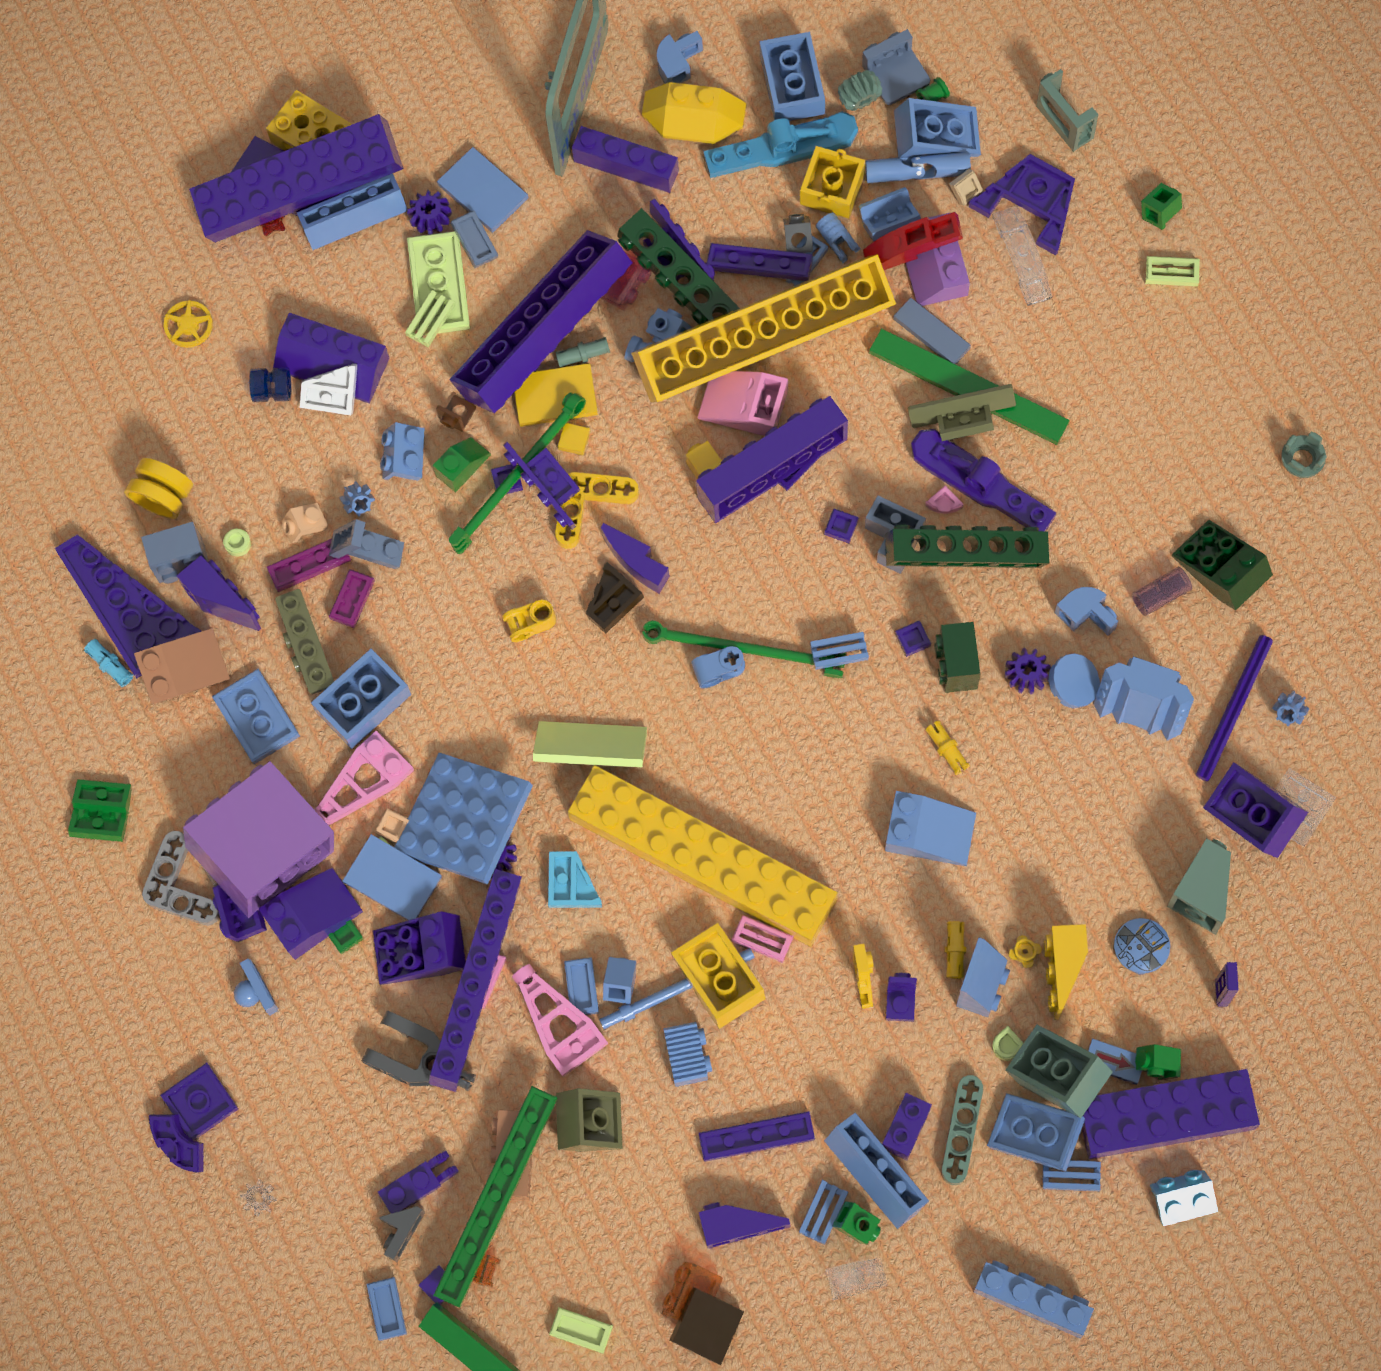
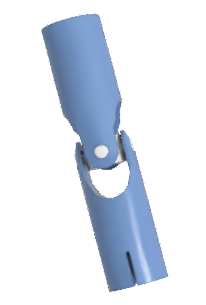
M969 152L865 161L867 183L956 177L971 169ZM923 163H927L933 166L932 168L925 171Z

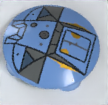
M1138 918L1130 920L1118 930L1115 936L1113 946L1118 960L1124 967L1136 974L1142 975L1159 969L1169 956L1170 940L1162 926L1150 919Z

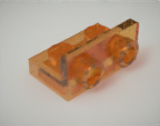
M684 1262L675 1273V1283L671 1292L663 1300L661 1314L678 1321L692 1287L715 1297L723 1277L694 1263Z

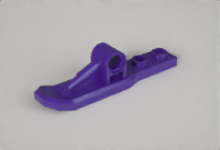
M920 430L911 442L913 459L916 463L978 504L997 509L1024 527H1038L1039 531H1046L1057 514L1055 511L1010 484L1006 477L1000 473V467L993 460L985 456H981L978 459L950 440L942 441L937 430Z

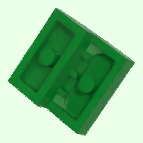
M77 779L72 799L73 812L68 828L69 837L123 842L131 800V784Z

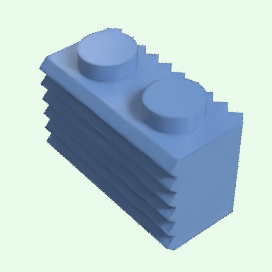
M697 1022L663 1028L675 1087L707 1081V1073L712 1072L709 1055L703 1056L701 1045L707 1044L704 1029H698Z

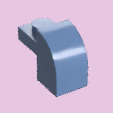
M698 31L684 34L676 42H674L669 34L660 42L657 49V64L659 75L665 84L669 82L682 83L691 78L690 65L686 59L703 51L702 37Z
M1077 588L1056 605L1055 614L1073 632L1090 618L1109 636L1116 629L1118 623L1115 612L1110 607L1103 606L1107 595L1096 588Z

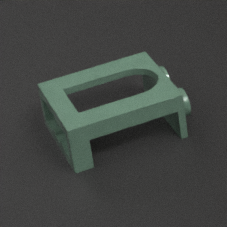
M1060 69L1054 74L1052 72L1048 73L1041 79L1036 107L1074 152L1094 139L1098 113L1092 107L1081 115H1077L1060 94L1063 71ZM1050 102L1055 107V109L1059 112V114L1070 126V131L1060 121V119L1047 105V103Z

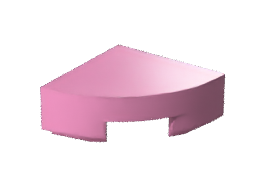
M944 486L926 501L925 506L934 512L948 514L963 508V503Z

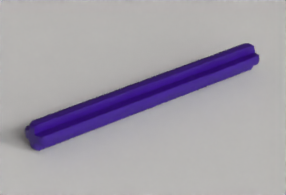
M1265 635L1259 636L1197 770L1196 776L1199 779L1209 781L1273 643V640Z

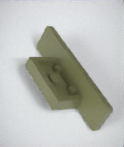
M1012 384L912 405L908 407V412L913 428L938 423L941 440L946 441L994 430L991 411L1016 406V400Z
M296 589L276 597L275 600L287 631L283 633L284 640L288 649L293 647L296 655L291 657L296 672H302L311 695L326 690L334 682L301 590Z

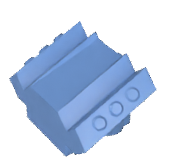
M1133 656V658L1128 660L1127 665L1117 663L1105 669L1094 706L1100 718L1112 713L1117 724L1124 722L1147 730L1149 735L1161 730L1168 741L1181 734L1194 698L1188 687L1179 683L1181 675L1178 671Z

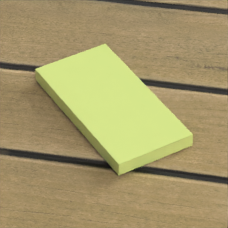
M455 231L408 237L407 243L415 313H418L433 290L437 292V295H443L447 300L451 299L455 302L453 310L438 333L470 329L461 246ZM434 301V303L432 304L431 308L429 309V311H428L427 314L425 315L424 319L422 320V322L420 323L419 327L417 328V331L419 330V328H420L421 325L423 324L424 320L426 319V317L428 316L429 312L431 311V309H432L433 306L435 305L436 301ZM444 305L441 306V308L435 315L433 321L428 326L427 330L423 335H428L434 323L436 322L441 312L445 308Z
M539 721L533 750V761L643 767L647 727Z

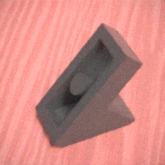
M417 1206L379 1217L382 1222L397 1229L395 1234L391 1233L383 1246L386 1249L384 1255L396 1263L398 1262L425 1214L423 1209Z

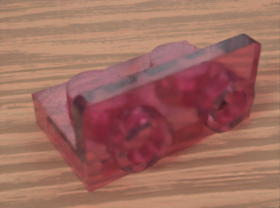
M628 253L626 254L632 261V264L626 269L624 275L618 278L609 288L608 292L600 298L623 311L628 304L632 305L635 302L639 293L638 288L641 283L645 284L649 280L652 273L649 268L645 270L637 262L636 258Z

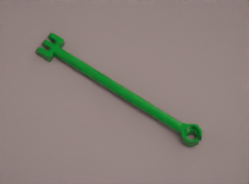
M572 392L564 397L562 413L523 457L522 460L525 464L543 451L564 425L583 410L586 404L584 397ZM518 464L463 529L458 526L451 534L449 542L457 554H462L472 543L470 536L520 479V474L524 471Z
M649 621L643 626L644 631H642V635L649 644H657L660 641L669 640L716 649L733 646L746 654L814 665L811 653L669 630L657 621ZM654 630L658 633V636L651 638L648 633ZM847 652L819 657V661L844 657L847 655ZM844 664V665L833 666V667H836V668H844V667H845V664ZM833 667L825 668L824 676L843 678V671L833 669Z

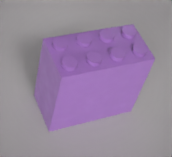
M271 761L264 766L259 765L254 768L250 773V777L243 782L238 781L233 784L225 796L221 799L215 798L212 800L204 812L199 816L197 814L191 816L183 827L185 848L248 918L334 852V831Z

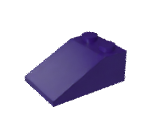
M1234 762L1203 807L1259 850L1276 858L1280 856L1309 813L1287 796Z
M333 868L280 893L259 908V911L285 949L295 960L326 939L330 933H334L347 924V921L354 919L363 912Z

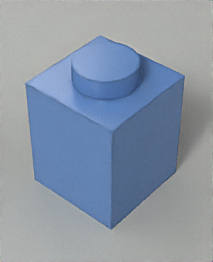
M609 957L603 982V1000L631 1004L636 979L635 960Z

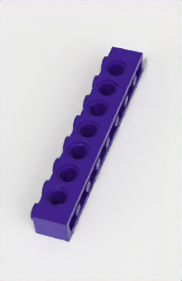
M498 869L494 871L431 1070L430 1085L454 1092L457 1091L518 895L522 876Z

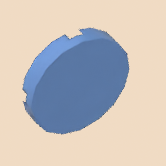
M1075 653L1062 656L1052 665L1049 671L1048 681L1054 697L1057 696L1061 700L1060 703L1074 709L1087 706L1095 700L1100 680L1095 666L1085 656Z

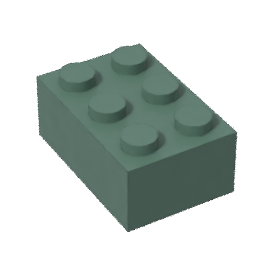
M1038 1024L1005 1070L1020 1086L1079 1118H1082L1113 1072L1097 1055Z

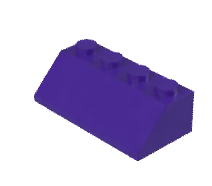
M289 313L278 337L273 370L304 381L305 379L351 364H358L355 399L370 404L389 361V354L385 345Z

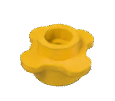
M1021 935L1017 938L1015 947L1009 950L1008 955L1011 960L1021 962L1024 968H1031L1034 964V958L1041 953L1042 948L1038 943L1035 944L1026 936ZM1024 949H1026V950L1028 951V953H1027V954H1023L1022 951H1023Z

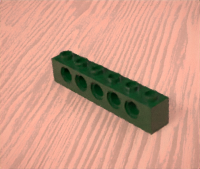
M642 208L619 228L617 237L619 238L618 242L626 251L631 250L637 256V262L645 270L649 268L656 275L655 280L663 288L667 287L674 294V300L681 307L686 306L692 312L691 316L696 323L700 325L713 320L712 314L715 312L725 315L740 309ZM641 238H648L651 240L652 246L644 247L639 243V240ZM661 256L667 257L671 264L663 266L659 264L657 258ZM676 276H686L689 283L685 285L678 283ZM694 295H705L707 302L698 303Z
M896 525L894 529L885 534L886 566L1042 568L1050 563L1048 531H1039L1038 527H1025L1022 529L1023 531H1013V527L1009 526L998 527L997 530H988L986 526H975L971 530H962V526L945 527L946 530H937L934 525L920 526V529H910V525ZM912 539L919 543L920 551L913 549L911 546ZM937 540L945 543V552L938 548ZM964 540L971 544V552L965 550L963 546ZM989 541H993L996 544L997 552L990 549ZM1015 541L1022 545V553L1016 550Z

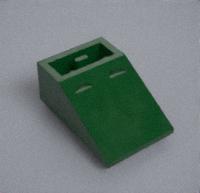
M1211 520L1205 522L1172 554V557L1214 597L1235 611L1273 576L1265 554Z

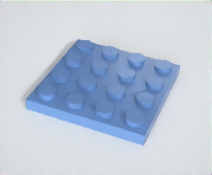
M438 753L408 817L409 821L394 848L420 862L488 884L533 785L527 780Z

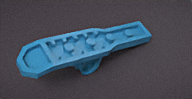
M843 111L826 118L798 125H790L788 119H777L767 125V132L759 137L704 151V158L710 178L758 166L778 167L812 158L816 146L832 151L847 148L852 145L856 138L858 127L855 117Z

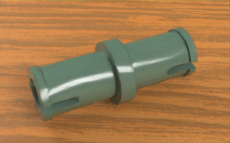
M606 337L585 344L579 342L577 343L578 346L555 352L559 366L562 368L582 360L583 363L588 362L589 358L610 353Z

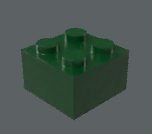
M974 622L941 625L940 634L935 635L936 643H934L936 659L941 658L938 668L939 685L944 684L945 693L977 690L981 673Z

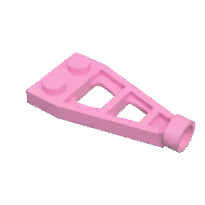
M375 731L356 748L320 804L314 810L329 826L395 789L414 769ZM368 763L381 775V779L369 788H360L355 783L354 776L361 765ZM345 785H349L357 793V798L346 806H340L335 801V796ZM322 812H326L328 814V817L325 818Z
M530 964L525 965L514 973L512 978L520 986L544 1050L563 1077L608 1044L592 1020L540 978ZM542 993H547L557 1004V1008L546 1016H542L535 1005V998ZM558 1015L567 1016L577 1026L576 1031L562 1042L556 1041L550 1030V1022Z

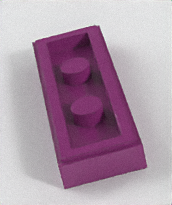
M329 539L267 566V569L277 592H280L350 562L351 558L348 554L339 559L329 556L332 539Z

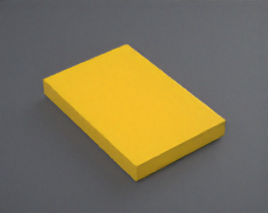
M590 363L532 372L523 382L522 386L515 391L520 427L554 422L562 413L564 397L570 392L573 394L578 393L586 400L583 410L577 416H574L573 419L598 415Z

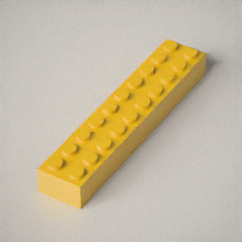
M872 255L636 350L631 354L650 402H659L891 307L896 302L878 255Z
M595 765L568 810L569 819L572 822L769 926L792 935L794 939L809 947H812L837 901L838 892Z

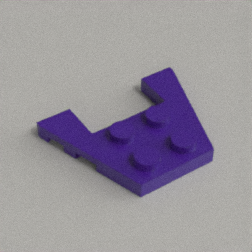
M1029 154L1007 171L1005 176L995 184L992 183L982 194L971 199L969 208L989 218L1002 198L1011 201L1048 222L1036 240V245L1057 255L1075 178Z

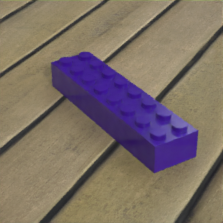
M377 114L192 187L189 190L204 236L216 243L404 168L389 123L380 114Z
M589 230L575 242L449 379L466 401L494 414L504 406L506 400L522 386L523 382L533 371L538 369L540 363L549 353L556 349L560 341L574 329L575 325L584 315L590 312L593 305L608 292L614 282L623 276L626 269L632 264V261L619 243Z

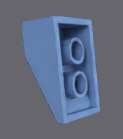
M908 98L894 110L898 158L969 152L970 157H979L981 155L976 107Z
M896 791L885 851L967 867L976 812L926 796Z
M978 938L956 1007L989 1017L991 1010L997 1011L1001 996L996 993L1000 984L1005 986L1010 970L1005 968L1008 960L985 939Z

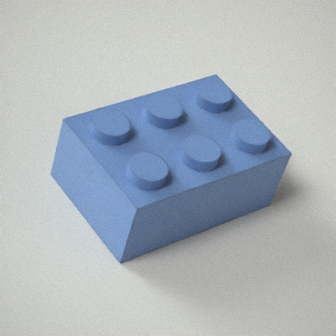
M810 32L759 41L760 59L774 120L783 118L792 121L824 115L825 96Z
M370 649L314 699L311 704L315 712L352 749L411 696L408 685Z

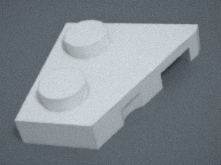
M351 364L305 379L301 385L300 408L352 415L354 411L358 364Z

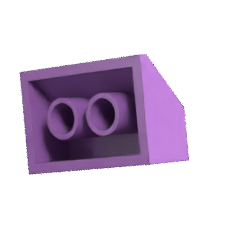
M946 214L937 215V216L928 217V218H929L930 220H932V219H935V218H937V217H940V216H943V215H946ZM958 241L917 255L918 259L905 263L915 300L921 306L968 296L970 282Z

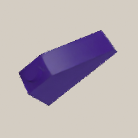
M719 1202L703 1206L704 1211L699 1212L708 1249L790 1228L789 1218L729 1205L720 1206Z

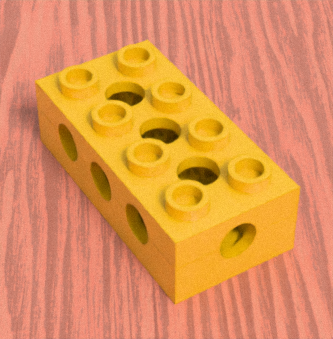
M295 90L267 126L266 130L271 143L286 151L352 124L298 90Z

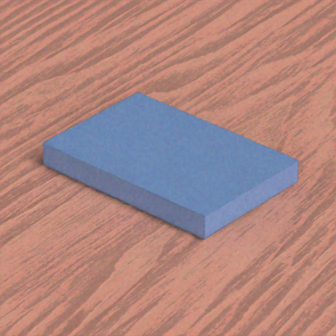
M474 147L437 181L438 186L468 212L474 210L480 222L492 233L528 199L526 192Z
M259 669L212 696L253 764L300 737Z
M371 834L344 877L343 883L409 921L418 918L440 882L442 875Z
M1006 1093L987 1146L993 1150L1066 1172L1085 1118L1083 1116L1079 1118L1068 1111Z

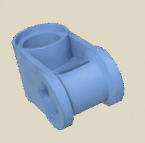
M733 646L701 655L691 661L700 688H709L725 680L738 677L745 670L743 653L740 649ZM731 658H734L736 662L733 666L729 662Z

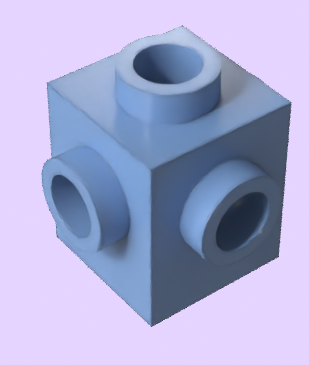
M657 308L655 314L648 321L646 332L653 337L652 342L656 343L693 327L681 319L682 315L670 308L667 312Z

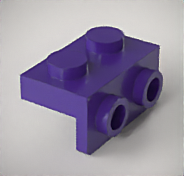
M219 885L213 887V904L219 911L221 919L219 923L220 930L226 938L240 942L267 930L264 917L259 910L248 918Z

